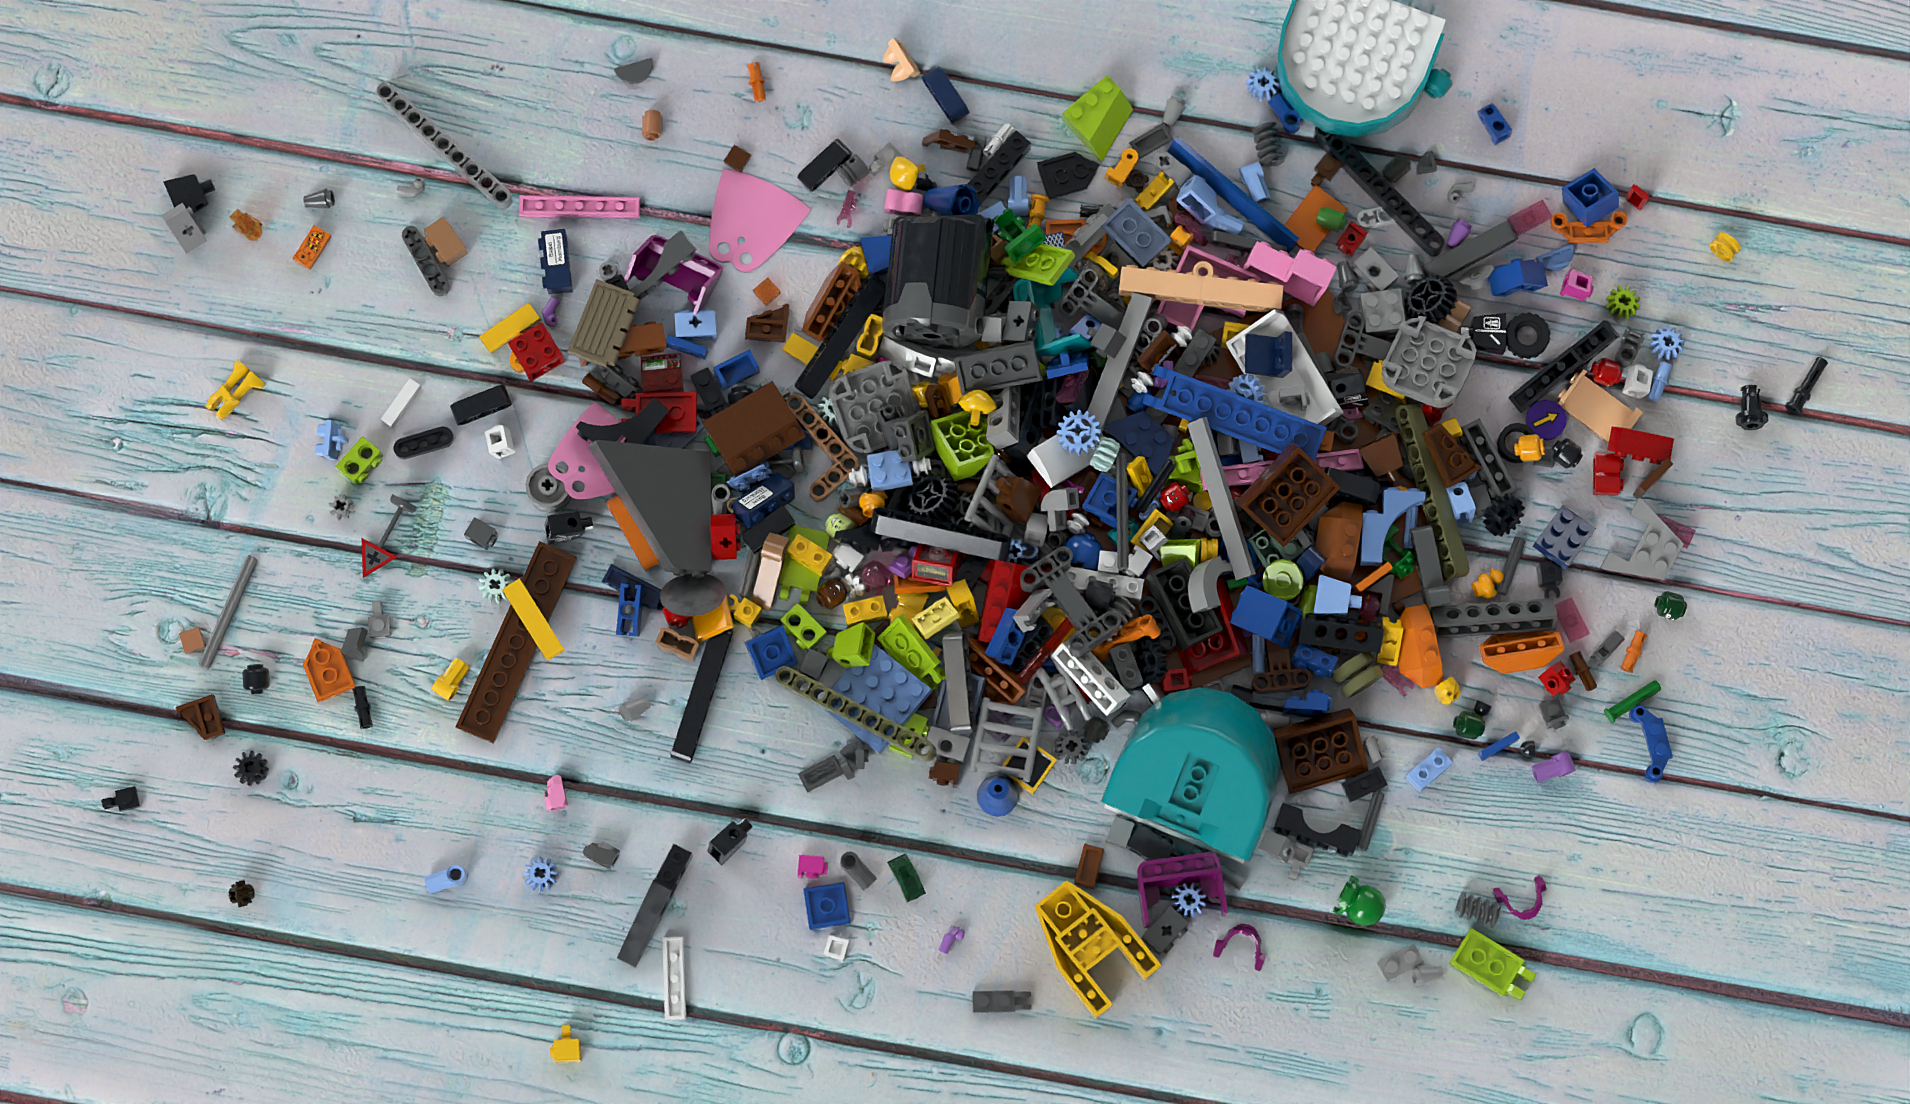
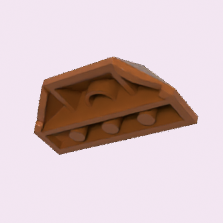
M843 261L836 266L825 279L806 312L802 332L817 341L825 339L861 285L859 271Z
M1342 501L1320 516L1315 548L1327 559L1320 568L1325 576L1350 584L1356 563L1362 527L1363 505Z
M968 637L971 674L987 678L982 698L986 697L991 702L1014 706L1026 691L1019 671H1013L1008 664L999 663L995 660L996 658L987 656L985 652L989 644Z

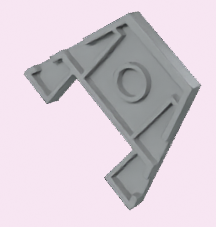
M1638 498L1630 514L1648 523L1643 535L1628 561L1608 552L1600 568L1665 580L1684 543L1641 498Z

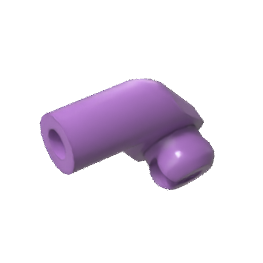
M1163 361V367L1173 371V361ZM1158 376L1152 379L1153 386L1158 389L1164 388L1169 380Z
M960 927L952 928L944 935L938 950L948 954L954 939L962 940L965 931L959 929Z

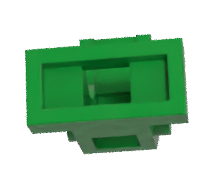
M1010 208L1008 210L1004 209L1003 214L995 217L994 222L998 229L996 234L1004 242L1007 241L1009 243L1003 248L1015 264L1047 240L1036 223L1026 230L1024 228L1026 226L1025 222L1020 216L1015 217Z
M1392 524L1384 540L1382 563L1389 562L1393 568L1388 573L1402 579L1413 571L1415 567L1413 559L1415 557L1408 549L1403 551L1394 542L1393 537L1399 529ZM1391 550L1400 557L1395 563L1385 556Z

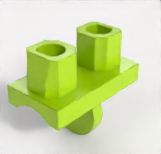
M1188 438L1183 439L1182 446L1177 447L1178 453H1185L1172 459L1177 464L1181 475L1193 470L1190 461L1194 459L1198 469H1201L1196 451L1193 450L1194 445Z

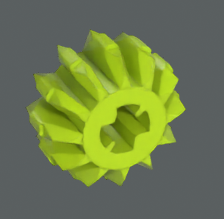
M1621 285L1617 287V291L1612 289L1610 291L1611 295L1606 298L1610 302L1606 305V308L1612 309L1610 315L1617 314V320L1622 315L1625 320H1628L1629 315L1635 316L1636 310L1640 308V305L1637 303L1640 301V297H1634L1637 291L1629 292V286H1626L1625 290H1623ZM1620 300H1622L1624 303L1627 302L1626 306H1624L1623 303H1620Z

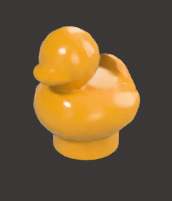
M885 490L872 492V494L865 492L860 496L859 505L863 510L864 516L872 518L874 508H884V500L888 498Z
M1491 568L1490 575L1486 573L1480 574L1477 580L1471 583L1474 595L1476 597L1482 596L1486 599L1493 598L1497 594L1493 583H1501L1504 578L1503 573L1500 570Z

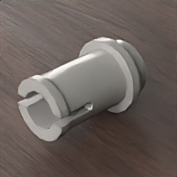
M1375 736L1363 740V747L1366 746L1373 763L1385 758L1378 745V738L1376 739Z

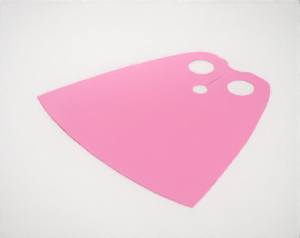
M723 169L711 217L710 253L713 258L721 262H732L736 269L743 272L753 271L787 241L811 209L795 196L767 181L745 173ZM740 237L745 239L743 244L738 243ZM726 242L729 244L730 250L727 254H720L718 252L717 246L719 243ZM746 252L750 253L753 258L752 262L748 265L740 262L741 254Z
M594 402L567 431L548 463L549 472L554 478L564 483L566 492L574 499H589L616 492L589 449V444L592 441L589 439L585 441L577 434L579 430L576 426L580 421L600 426L620 423L611 413ZM558 462H565L568 465L569 469L566 473H559L556 470ZM583 466L585 471L579 472L578 467ZM574 481H581L584 483L585 489L582 492H576L573 490L572 484Z

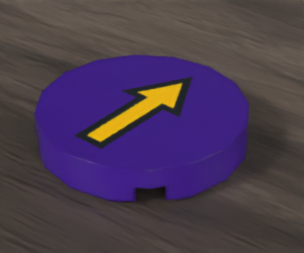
M1541 400L1530 407L1525 422L1536 435H1539L1540 439L1548 441L1561 435L1566 427L1567 417L1564 409L1558 403L1551 400Z

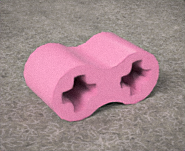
M889 189L886 192L884 211L890 214L921 216L924 196L919 193Z

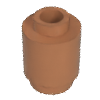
M647 110L642 117V136L648 141H656L662 136V116L657 110Z

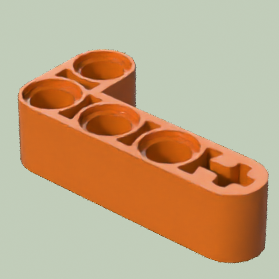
M618 494L606 500L607 507L616 519L645 572L660 564Z

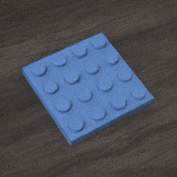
M873 644L870 665L848 667L831 688L903 727L933 692L931 688L875 644ZM838 701L835 704V709L842 705V701ZM855 710L852 713V717H857L860 710ZM827 711L879 754L890 744ZM877 719L871 720L869 726H874L877 723ZM890 728L886 733L887 736L892 735L895 729Z

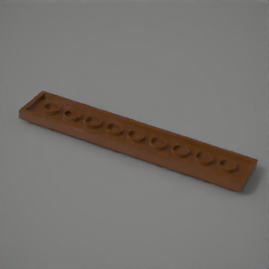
M539 541L521 582L549 623L575 565L577 556ZM510 605L456 724V729L492 744L496 741L538 647L512 605Z

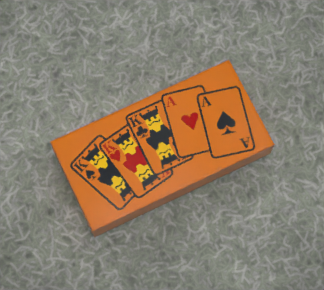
M313 225L292 259L311 270L331 239V234Z

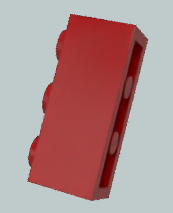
M1612 426L1607 451L1615 452L1614 456L1626 458L1627 455H1632V460L1644 462V458L1650 459L1649 463L1661 465L1667 458L1671 459L1674 438Z

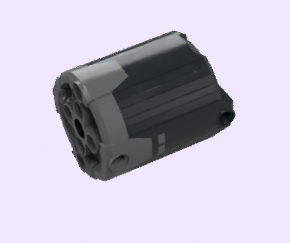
M980 214L899 216L894 220L882 320V330L885 336H889L897 341H908L947 350L964 348L966 345L972 344L982 337L993 223L990 218Z

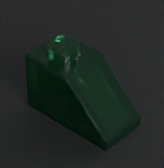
M906 853L887 862L907 902L926 894L920 878Z

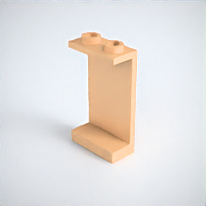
M1583 369L1580 374L1576 372L1572 377L1570 388L1568 390L1564 388L1557 397L1560 399L1558 404L1564 411L1609 443L1612 426L1631 429L1643 412L1638 408L1632 411L1585 376L1587 371Z

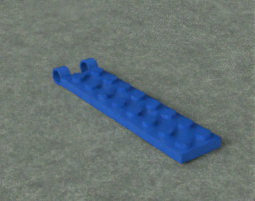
M1155 366L1153 375L1169 380L1162 400L1145 394L1142 404L1191 422L1207 417L1210 429L1281 454L1293 442L1315 461L1327 427L1164 367ZM1172 390L1176 391L1175 396L1171 395Z

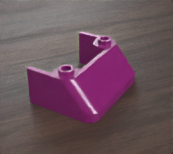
M658 235L650 236L633 253L624 282H628L633 276H636L640 281H644L657 266L663 252L664 243L668 239ZM694 252L696 256L687 263L685 261L678 265L680 269L673 275L668 273L663 277V280L689 293L687 298L695 306L693 314L697 315L707 304L722 274L723 267L719 263Z
M1206 852L1142 862L1138 866V893L1143 928H1148L1149 926L1147 907L1153 906L1158 902L1160 898L1159 888L1183 885V883H1200L1201 892L1206 894V897H1219L1221 917H1226L1228 914L1220 859L1215 853Z

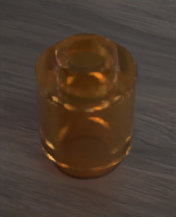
M840 505L838 511L851 519L855 526L861 525L868 518L863 515L860 505L843 508Z

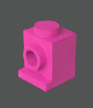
M1571 269L1563 279L1560 295L1564 296L1566 294L1584 301L1592 295L1594 286H1592L1593 277Z
M799 855L798 878H802V874H805L806 878L818 879L819 876L827 875L828 862H824V857Z

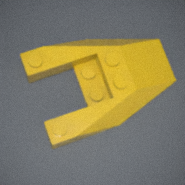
M1067 880L1034 906L1058 971L1095 1020L1110 1009L1113 1004L1087 971L1116 948L1121 951L1144 981L1162 966L1123 916Z

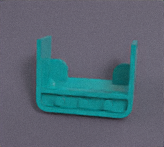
M1070 266L1065 269L1053 286L1020 279L1013 287L1015 301L1032 302L1040 308V319L1037 321L1036 327L1037 336L1034 340L1037 356L1057 357L1063 352H1069V355H1071L1072 353L1093 347L1090 345L1091 341L1080 333L1069 337L1061 336L1056 338L1050 303L1056 302L1061 298L1063 283L1079 277V273Z

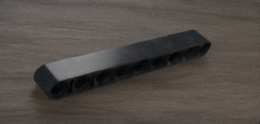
M1315 126L1314 140L1321 148L1342 164L1341 168L1382 207L1426 254L1432 257L1440 255L1444 246L1442 235L1342 135L1328 133L1323 136L1318 133L1321 129ZM1339 144L1342 148L1337 150L1332 145ZM1353 158L1356 162L1351 164L1346 159ZM1367 172L1370 176L1364 178L1360 173ZM1381 186L1383 191L1378 192L1374 187ZM1395 200L1397 205L1392 206L1387 201ZM1409 214L1411 219L1405 220L1401 215ZM1422 228L1425 230V233L1419 234L1415 229ZM1436 242L1439 247L1433 248L1429 243Z

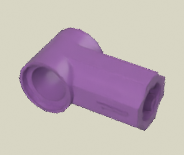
M1569 751L1562 752L1551 757L1552 759L1533 765L1531 767L1532 773L1537 783L1556 776H1565L1576 771Z

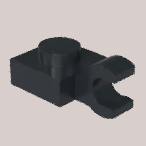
M136 786L116 790V797L101 799L104 810L118 806L119 811L123 812L140 807Z

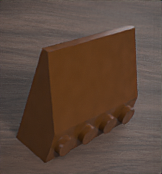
M773 381L702 421L729 472L734 477L745 473L806 437Z
M1291 442L1239 497L1236 503L1282 547H1285L1341 487L1299 446Z
M1350 708L1273 729L1280 765L1289 794L1368 771L1356 716Z

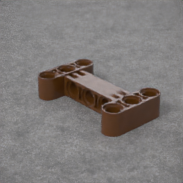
M1299 592V594L1295 597V598H1296V601L1293 602V603H1290V604L1294 605L1295 607L1298 605V603H1299V601H1300V597H1301L1300 592ZM1265 640L1269 672L1259 673L1254 676L1251 682L1253 692L1256 694L1302 690L1308 687L1312 680L1309 670L1291 669L1288 648L1285 649ZM1299 674L1305 675L1307 682L1304 684L1299 683L1296 676ZM1284 677L1287 682L1286 685L1279 686L1276 683V678ZM1263 679L1266 682V687L1263 689L1258 688L1255 681Z

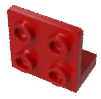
M539 323L508 342L509 347L521 364L530 382L565 363L561 351L543 323Z

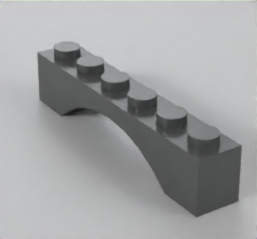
M680 230L664 243L662 255L653 272L643 282L627 290L635 293V298L642 300L649 294L647 292L648 289L652 286L657 288L664 282V276L668 273L673 275L680 269L678 266L683 261L687 263L696 256L694 254L697 250L683 231Z

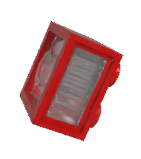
M919 543L912 560V580L952 587L961 565L962 552Z

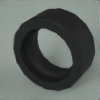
M1513 423L1506 426L1500 433L1497 448L1502 458L1506 461L1523 463L1520 455L1516 456L1507 450L1505 445L1506 437L1512 432H1521L1524 435H1534L1535 433L1526 424Z

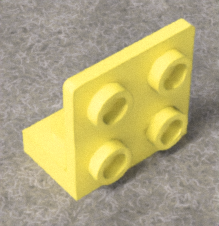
M943 597L926 610L919 612L911 620L918 634L923 639L928 640L955 622L960 616L949 600Z

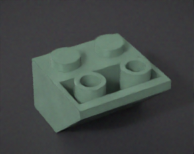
M1264 529L1248 539L1265 569L1274 561L1281 559L1291 561L1304 553L1294 537L1285 547H1282Z

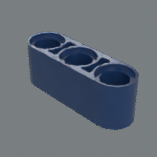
M938 66L922 76L927 89L952 124L970 113L941 67Z
M1313 545L1295 563L1302 570L1304 576L1302 589L1327 561Z

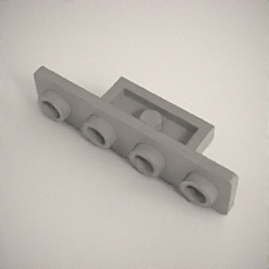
M1110 203L1105 204L1096 214L1091 215L1085 221L1086 224L1082 228H1078L1072 234L1073 237L1062 247L1072 250L1075 254V258L1069 264L1071 268L1106 233L1101 226L1116 211Z

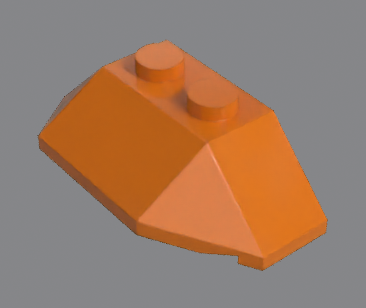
M1427 605L1407 607L1399 618L1401 627H1403L1397 663L1399 673L1421 688L1439 685L1443 682L1442 662L1434 624Z
M1536 631L1494 634L1483 644L1479 645V651L1484 664L1502 674L1544 668L1564 651V645L1559 632Z

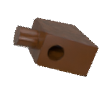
M1395 431L1359 447L1360 454L1377 477L1386 474L1390 483L1401 479L1397 468L1404 465V460Z
M1022 477L999 478L995 484L1000 490L996 503L1013 523H1028L1042 489Z

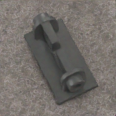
M608 364L605 367L608 371L605 369L601 373L602 380L611 387L615 388L618 383L621 384L616 391L626 399H634L636 397L635 392L643 389L638 385V380L624 374L623 368L617 364L615 366Z

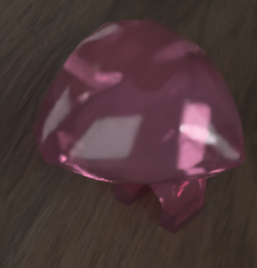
M870 561L862 569L861 579L868 586L866 589L867 593H869L871 588H876L877 593L875 596L877 597L883 588L894 585L892 574L880 561Z

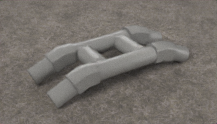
M1051 656L1061 675L1060 677L1050 681L1049 676L1040 663L1034 664L1033 669L1054 703L1066 729L1071 730L1074 728V724L1065 706L1076 701L1085 721L1090 720L1092 715L1072 677ZM1066 683L1071 694L1060 699L1055 688Z

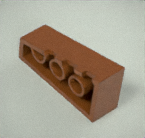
M655 321L647 322L640 326L631 324L628 332L620 330L627 334L622 349H613L620 352L618 360L626 359L633 353L638 357L663 352L666 348L663 324H656ZM579 358L581 367L588 366L587 362L589 361Z

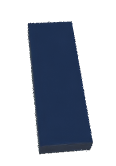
M613 564L610 565L602 580L603 584L619 592L621 583L630 584L627 596L634 600L637 591L635 585H643V604L657 610L661 603V589Z

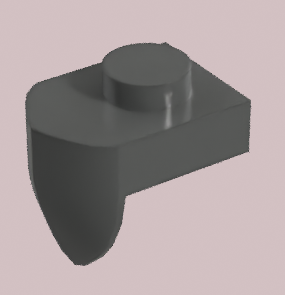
M865 742L851 743L840 750V754L843 757L856 762V769H864L865 762H869V750H865Z

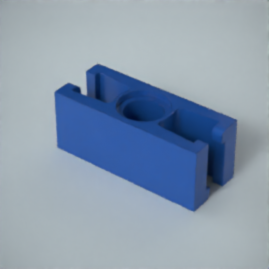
M621 583L616 635H627V632H624L625 620L632 619L633 633L629 632V636L640 637L644 586L635 585L637 589L635 601H628L627 594L630 584ZM629 604L635 608L632 616L627 615L625 611Z
M1005 609L985 652L987 656L996 658L995 660L999 663L1008 665L1012 664L1026 632H1022L1013 619L1014 614L1018 611L1015 609Z

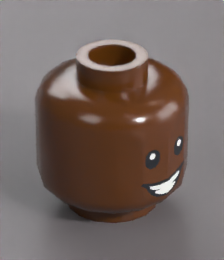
M830 579L817 588L818 596H816V600L821 607L825 606L828 609H833L845 602L848 592L840 580Z

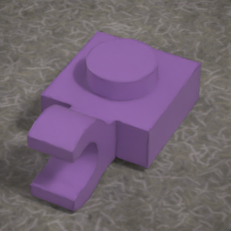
M913 545L909 549L907 556L900 554L888 565L889 571L904 579L912 573V560L918 546Z

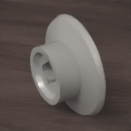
M1486 264L1473 267L1461 275L1459 282L1463 285H1470L1472 290L1482 289L1489 284L1488 277L1493 272V266Z

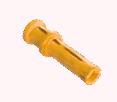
M1032 194L1031 210L1028 211V228L1034 223L1039 227L1041 226V222L1046 216L1044 214L1046 202L1049 201V198L1046 196Z

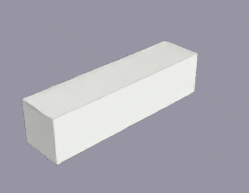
M409 379L387 409L381 421L393 429L421 390V386L412 379Z

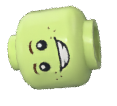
M843 513L832 514L825 523L826 533L833 539L836 531L849 530L856 527L855 523Z

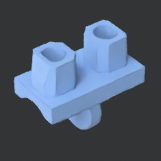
M326 420V424L317 426V434L319 437H324V443L315 446V454L330 460H338V451L342 450L343 444L349 443V438L343 437L344 430H341L340 424L334 423L333 420Z

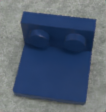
M1284 331L1278 337L1256 334L1245 335V373L1284 378L1292 371V332Z

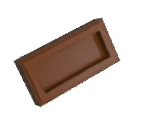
M1084 844L1074 881L1075 885L1094 889L1104 848Z

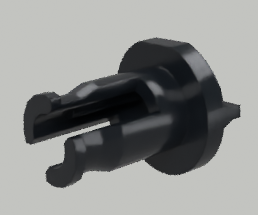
M1745 385L1740 388V391H1742L1741 412L1736 415L1735 420L1736 424L1745 430L1761 429L1769 421L1768 414L1761 409L1760 389H1756L1757 385Z

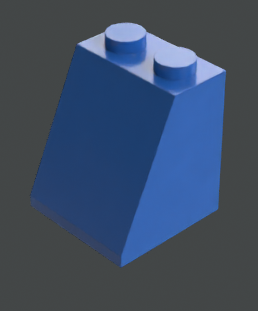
M1246 585L1245 590L1240 594L1237 608L1232 612L1230 623L1287 649L1298 626L1299 617L1303 615L1304 611L1282 599Z

